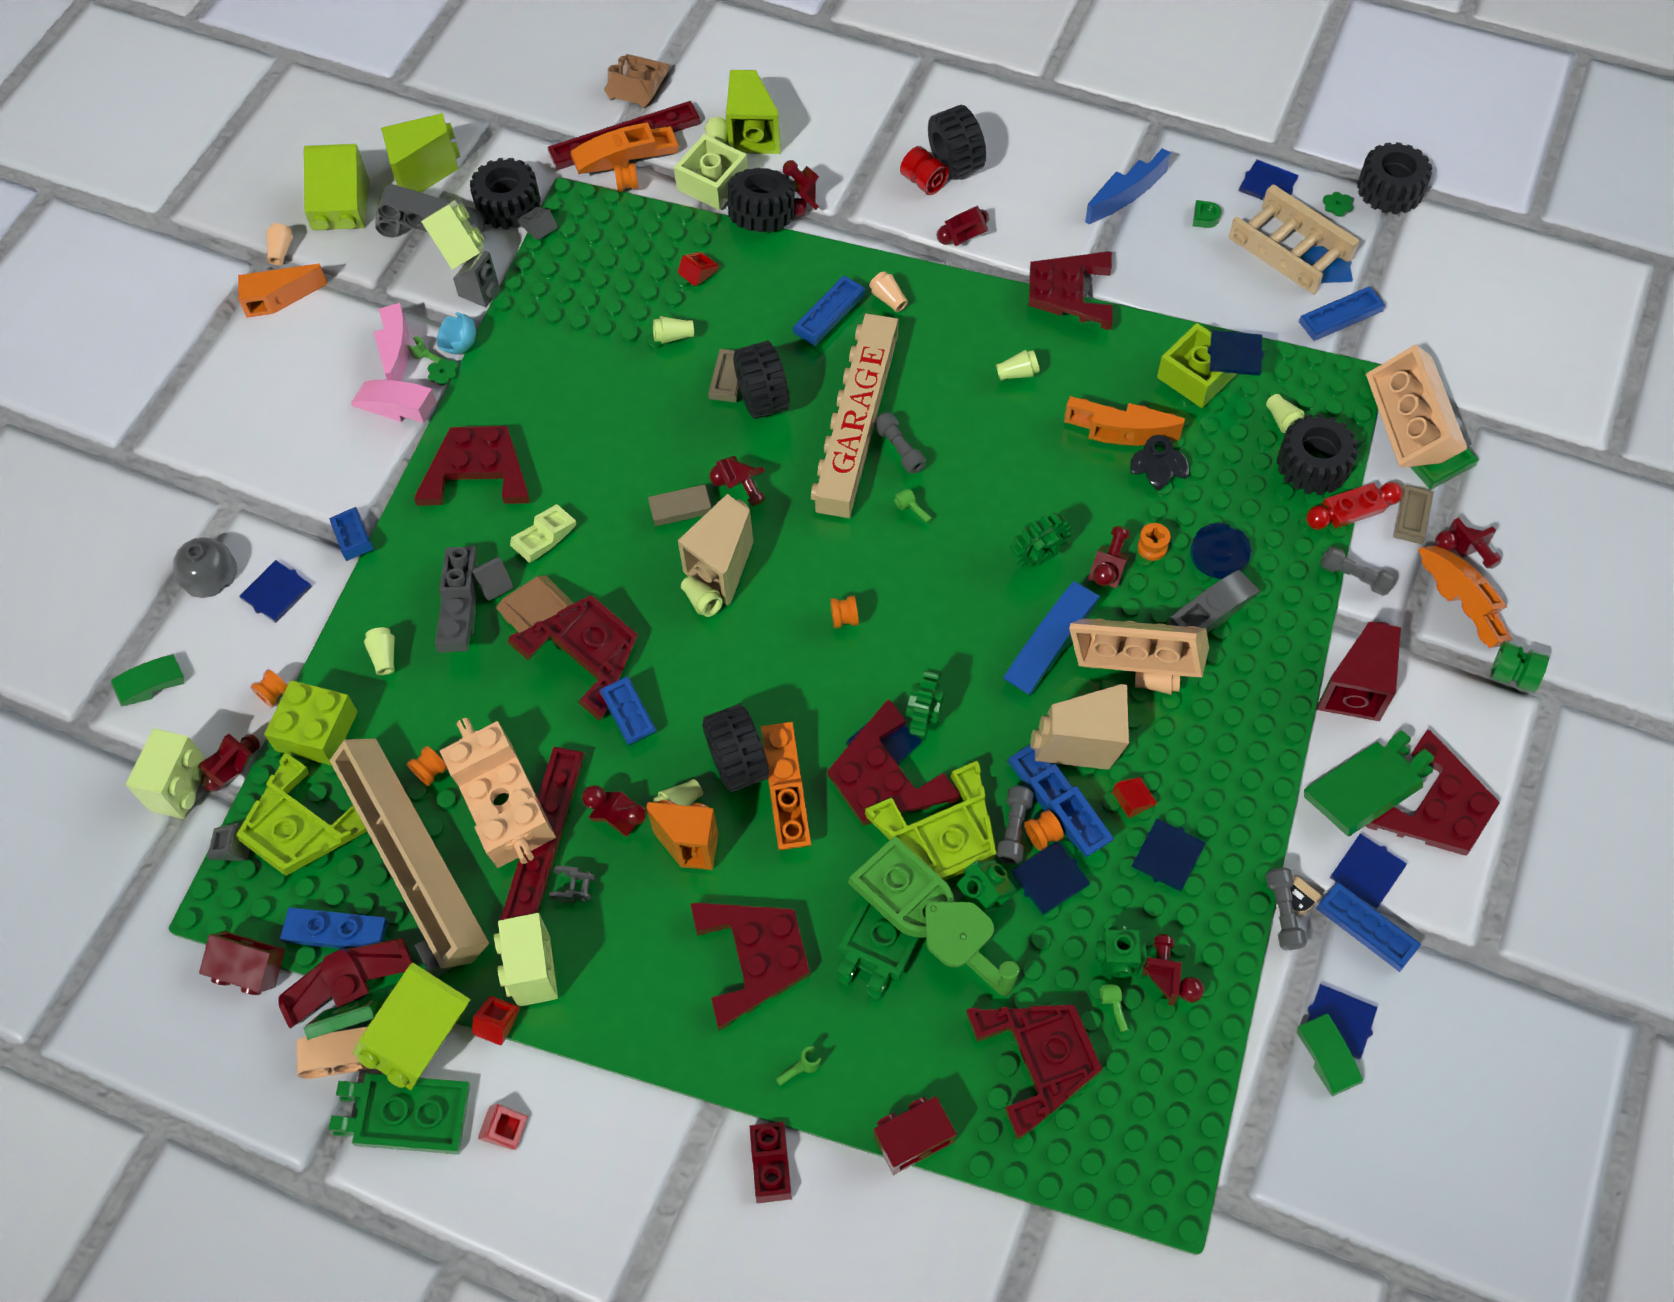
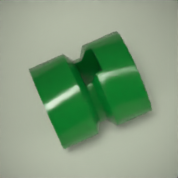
M1503 641L1495 657L1490 678L1506 684L1514 681L1517 688L1535 693L1545 675L1549 655L1532 649L1526 653L1523 651L1522 646Z

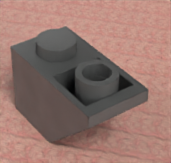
M483 251L466 261L453 278L459 297L483 307H487L490 301L496 298L499 293L500 286L490 252Z

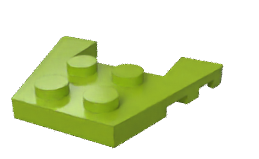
M285 753L280 759V766L275 775H271L267 781V789L260 801L256 800L236 834L240 842L285 876L367 832L354 805L332 825H329L289 796L288 793L309 772L306 766L288 753Z
M978 761L956 769L951 773L950 777L964 802L909 826L906 825L892 798L868 807L865 810L866 817L888 839L891 840L896 836L944 881L964 873V870L975 861H991L996 856Z

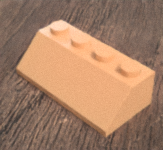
M1413 345L1366 374L1398 465L1401 468L1442 463L1468 449L1431 355L1418 345Z
M1085 618L1070 623L1069 630L1080 667L1200 678L1203 676L1209 651L1206 628Z

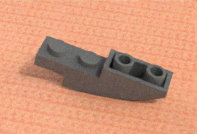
M476 546L448 547L445 549L439 589L442 600L435 640L437 653L468 651L470 636H474L477 582L472 570L477 568Z
M1237 570L1186 604L1171 616L1170 621L1166 625L1206 628L1207 633L1210 630L1214 631L1256 597L1260 590L1240 570Z

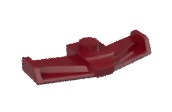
M403 938L346 950L341 948L326 955L321 963L279 995L278 1005L288 1027L291 1029L331 996L338 1008L369 993L371 990L366 980L403 973L412 962L414 964L415 962Z

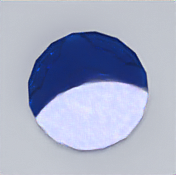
M1224 523L1209 524L1201 528L1193 538L1190 548L1191 559L1197 569L1205 575L1217 579H1223L1237 570L1243 572L1248 566L1252 553L1250 541L1244 532L1238 528L1237 530L1230 528V525Z

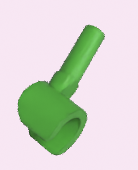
M416 336L413 338L417 346L407 345L415 359L425 357L437 363L442 359L428 350L420 337Z
M903 490L895 495L894 502L899 510L902 511L910 507L926 523L930 522L932 517L916 503L915 496L911 490Z
M1115 984L1102 985L1100 988L1101 1004H1112L1120 1032L1129 1030L1122 1011L1120 987Z
M806 1047L802 1051L800 1061L775 1078L780 1086L798 1073L800 1074L803 1071L812 1073L819 1068L822 1058L813 1063L805 1059L814 1052L815 1047Z

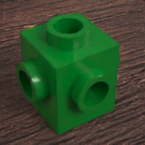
M978 860L973 862L964 870L965 876L957 883L965 901L974 903L985 914L997 912L1018 892L1008 879L1006 870L995 860L986 862Z
M1113 926L1109 930L1105 929L1101 941L1096 942V960L1101 962L1102 975H1112L1117 978L1136 976L1141 962L1146 961L1145 942H1140L1139 930H1130L1127 926Z

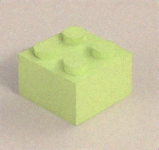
M703 134L674 166L677 190L720 210L728 201V183L730 178L735 176L736 173L748 169L747 154Z
M455 200L421 221L452 270L479 254L484 249L483 242L485 241L480 230L477 227L472 228L468 221L470 215L462 203L457 204Z
M153 728L125 785L149 811L184 819L188 809H191L194 805L196 792L201 783L203 772L198 768V765L206 758L188 736Z
M535 913L498 921L499 933L494 934L496 952L501 954L503 965L498 966V976L501 987L505 986L507 997L512 996L519 1007L558 999L550 935L540 914Z

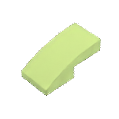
M556 504L536 515L533 526L511 537L510 546L531 563L560 542L576 526V520Z

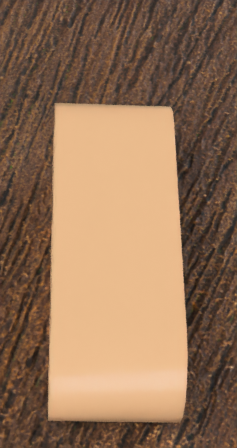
M367 1027L331 1032L307 1040V1037L298 1039L296 1041L297 1077L313 1079L370 1070V1068L365 1067L358 1061L356 1055L352 1054L358 1040Z

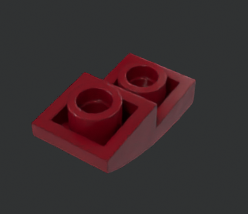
M784 1121L749 1125L756 1203L791 1200Z

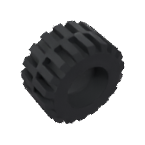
M965 105L955 106L930 117L928 120V139L934 158L939 159L949 167L950 179L962 177L985 166L986 145L977 119Z
M1389 142L1385 143L1384 146H1376L1365 158L1357 183L1359 196L1364 197L1363 201L1366 204H1371V208L1382 210L1381 212L1386 214L1387 212L1399 214L1400 211L1406 213L1410 211V208L1415 209L1421 203L1432 176V165L1428 163L1429 158L1422 155L1421 150H1415L1409 144L1406 146L1400 142H1396V144Z
M497 158V161L490 160L487 162V165H481L478 168V172H474L472 175L473 180H470V191L476 210L484 214L485 224L487 225L491 224L494 228L501 226L503 229H509L512 226L514 228L520 227L517 221L518 218L537 206L540 207L541 197L535 173L528 164H524V161H515L514 158H508L507 160Z
M769 168L745 169L743 172L736 173L735 176L730 178L728 183V216L733 223H737V226L757 232H772L788 226L790 220H793L795 186L793 180L780 171Z
M764 341L735 349L733 362L737 382L746 409L753 419L788 410L790 396L787 380L780 357L772 343Z
M1317 414L1316 418H1313L1312 415H1307L1304 417V420L1300 418L1295 420L1294 424L1287 428L1277 457L1278 471L1280 474L1285 475L1284 481L1287 484L1293 483L1292 488L1296 490L1304 489V493L1311 494L1313 491L1317 495H1323L1325 490L1331 493L1336 490V487L1341 488L1348 479L1358 455V442L1356 439H1353L1355 435L1353 431L1346 430L1347 425L1345 423H1337L1336 418L1331 416L1327 419L1324 418V415ZM1307 451H1316L1322 453L1327 458L1323 459L1314 457L1310 455Z
M737 704L703 717L702 726L710 753L724 786L730 792L768 779L769 766L753 720L745 707Z

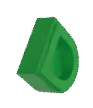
M1196 200L1192 226L1203 228L1216 226L1221 218V208L1213 202Z

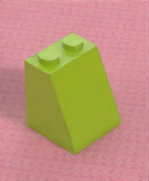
M730 70L726 107L729 146L743 153L781 154L779 113L757 71Z
M443 113L381 127L389 162L398 186L423 192L459 169L456 158L461 156L457 142L451 143V139H455L451 123H445Z
M357 144L304 146V212L311 229L364 228L370 180Z
M412 962L358 1040L352 1054L356 1055L358 1061L365 1067L370 1069L376 1068L387 1075V1079L395 1086L406 1087L412 1090L456 1026L471 999Z

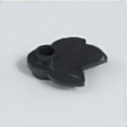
M1154 435L1146 441L1144 449L1133 455L1130 462L1131 474L1135 475L1146 473L1149 483L1156 491H1160L1167 485L1172 475L1177 478L1186 479L1189 473V466L1185 456L1174 450L1169 438L1163 435ZM1161 445L1163 446L1164 451L1158 452L1155 450L1154 446Z

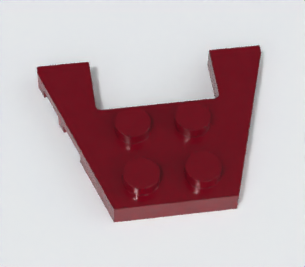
M1106 251L1031 261L1029 268L1028 306L1060 316L1065 312L1078 316L1080 322L1085 323V321L1091 320L1101 323L1100 328L1111 330L1113 322L1112 305L1083 302V274L1110 276L1112 252Z
M507 426L450 427L414 497L417 506L443 505L445 483L447 480L503 479L502 500L504 504L530 503L528 491Z
M590 595L558 611L556 615L542 622L538 621L532 627L511 635L507 643L527 660L548 640H552L597 678V682L585 693L578 703L600 721L607 710V705L600 694V689L619 680L638 634Z
M890 699L880 707L827 771V776L862 826L872 824L865 815L866 808L889 798L893 799L901 815L918 809H930V806L946 802L948 804L954 803L960 799V794L944 773L920 788L915 789L884 747L881 740L905 726V719Z
M1427 729L1411 756L1415 757L1419 752L1426 749L1434 756V761L1428 765L1439 772L1438 778L1413 816H1409L1393 807L1366 825V827L1376 831L1379 828L1397 833V837L1401 838L1408 836L1425 841L1426 845L1467 856L1500 802Z
M709 903L690 904L697 936L727 928L732 929L745 984L743 990L711 997L718 1030L728 1027L730 1022L747 1012L749 1014L764 1001L771 997L775 998L810 976L794 909Z
M1075 1005L1030 1006V1008L1021 1009L1000 1007V1009L988 1010L970 1008L966 1010L967 1019L977 1042L1006 1031L1012 1032L1038 1094L1005 1108L1017 1140L1026 1136L1102 1071L1100 1062Z

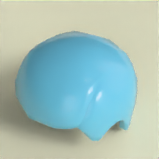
M456 312L455 315L458 317L447 316L443 320L437 335V347L444 352L460 355L468 351L474 344L477 332L474 320L466 314Z

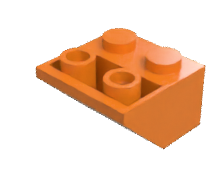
M660 800L657 803L648 802L647 811L653 832L679 866L713 870L718 841L714 809L700 803L684 806L676 805L668 800Z

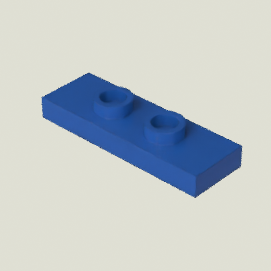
M843 275L793 326V333L816 346L866 294L865 287Z
M1368 286L1301 315L1299 323L1312 340L1316 341L1383 312L1385 304L1373 289Z
M1338 881L1316 907L1318 911L1399 972L1422 945Z
M289 907L280 939L283 943L351 949L383 942L388 921L384 917Z

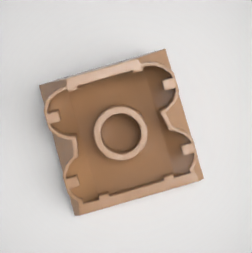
M626 54L618 58V65L608 67V83L604 91L610 101L612 98L640 104L644 108L651 101L669 71L670 66L667 63Z
M544 575L535 577L503 598L496 608L502 614L505 621L520 633L532 627L534 623L542 622L574 603Z

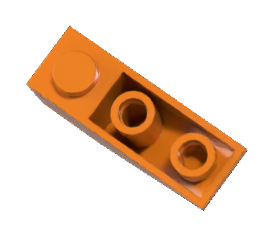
M320 263L238 275V300L247 318L274 314L327 285V280Z

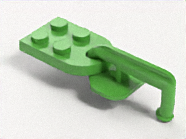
M896 836L849 877L848 884L899 931L912 937H926L928 950L943 964L949 967H960L967 964L1001 996H1008L1012 992L1020 971L1018 964L1013 961H1006L1000 965L998 970L979 952L993 935L994 925L992 920L974 903L954 902V897L948 884Z

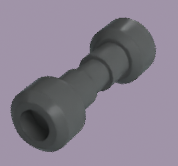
M892 413L879 415L874 422L876 431L880 436L887 437L891 444L895 445L897 452L902 457L901 465L907 473L915 474L920 472L926 464L924 455L920 450L913 449L909 442L905 441L903 434L898 429L899 422Z
M1334 546L1327 548L1320 562L1323 569L1332 573L1341 571L1347 575L1351 574L1359 578L1360 581L1370 585L1373 592L1381 596L1389 594L1395 583L1394 574L1385 570L1377 572L1368 567L1364 568L1356 564L1355 561L1345 557L1344 551Z
M1017 785L1008 790L1006 802L1010 806L1009 825L1006 828L1004 840L998 843L996 857L1005 864L1014 865L1022 861L1024 847L1020 843L1022 835L1021 826L1025 819L1026 810L1032 807L1034 793L1025 786Z
M1286 867L1269 870L1265 874L1267 887L1274 891L1275 901L1279 907V920L1282 929L1278 934L1280 948L1284 951L1304 948L1307 944L1305 931L1298 927L1296 914L1293 912L1291 903L1293 899L1290 888L1294 884L1292 870Z

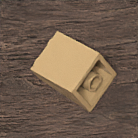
M728 494L678 540L683 572L687 576H695L701 582L719 591L723 603L727 606L733 599L753 545L750 509L742 500H735Z
M1120 684L1052 704L1047 714L1041 717L1037 730H1033L1031 734L1030 745L1032 749H1035V761L1109 770L1129 744L1127 685Z

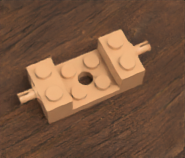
M463 718L466 729L461 720L456 724L463 738L440 750L451 777L462 792L477 825L474 828L486 854L495 866L499 868L517 858L520 859L522 864L528 863L524 854H526L529 861H532L534 858L531 853L532 850L556 838L509 738L497 721L474 732L469 718ZM502 793L509 794V798L504 804L494 805V800L498 795Z

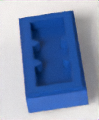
M357 507L329 518L346 562L374 549Z
M628 676L600 689V694L628 747L656 733L657 730Z

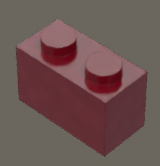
M229 931L210 934L199 974L211 977L210 981L214 984L223 986L233 984L241 987L240 991L243 993L260 995L261 992L276 987L285 949Z
M936 1096L929 1100L926 1097L919 1098L908 1105L909 1110L899 1116H896L895 1113L889 1114L876 1123L878 1127L873 1129V1138L893 1175L956 1142L957 1133Z

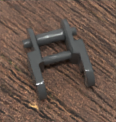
M555 866L554 873L561 874V872H564V875L571 877L569 891L566 890L565 893L550 892L548 896L550 900L558 898L560 902L574 904L575 899L580 900V902L591 900L592 896L588 894L590 881L595 880V876L590 874L591 872H580L577 867ZM576 880L583 881L581 892L574 891Z

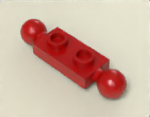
M1387 482L1379 490L1375 483H1371L1326 498L1321 504L1322 506H1315L1308 511L1306 515L1307 524L1313 529L1321 530L1327 527L1331 521L1335 529L1384 513L1389 507L1388 505H1395L1402 499L1403 490L1395 482Z

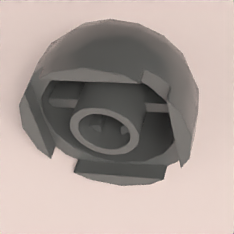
M200 537L191 539L177 550L173 560V572L180 586L188 594L194 597L206 598L219 594V589L223 588L226 584L229 587L233 583L237 574V562L224 544L216 539Z

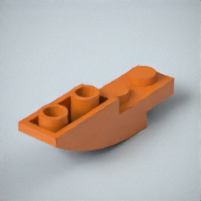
M647 122L602 134L571 150L570 155L578 174L611 170L614 169V166L628 167L629 160L678 153L679 145L671 126L650 129Z
M1070 396L1064 422L1090 429L1088 439L1119 445L1139 446L1145 445L1146 441L1154 435L1166 436L1171 442L1180 440L1185 418L1131 403L1128 404L1125 412L1112 406H1104L1086 399Z
M1437 545L1422 547L1418 550L1422 557L1421 561L1424 568L1432 574L1437 582L1438 592L1448 602L1461 600L1464 613L1472 619L1478 629V637L1488 648L1499 647L1503 641L1510 642L1513 640L1498 615L1507 606L1486 578L1465 560Z
M793 722L761 726L764 752L769 766L768 781L778 849L780 851L811 846Z

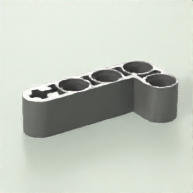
M386 185L377 207L375 229L379 234L391 238L398 236L401 225L427 232L421 221L449 204L450 201L398 185ZM464 206L470 215V218H468L472 228L477 227L482 233L486 222L484 214L476 209Z

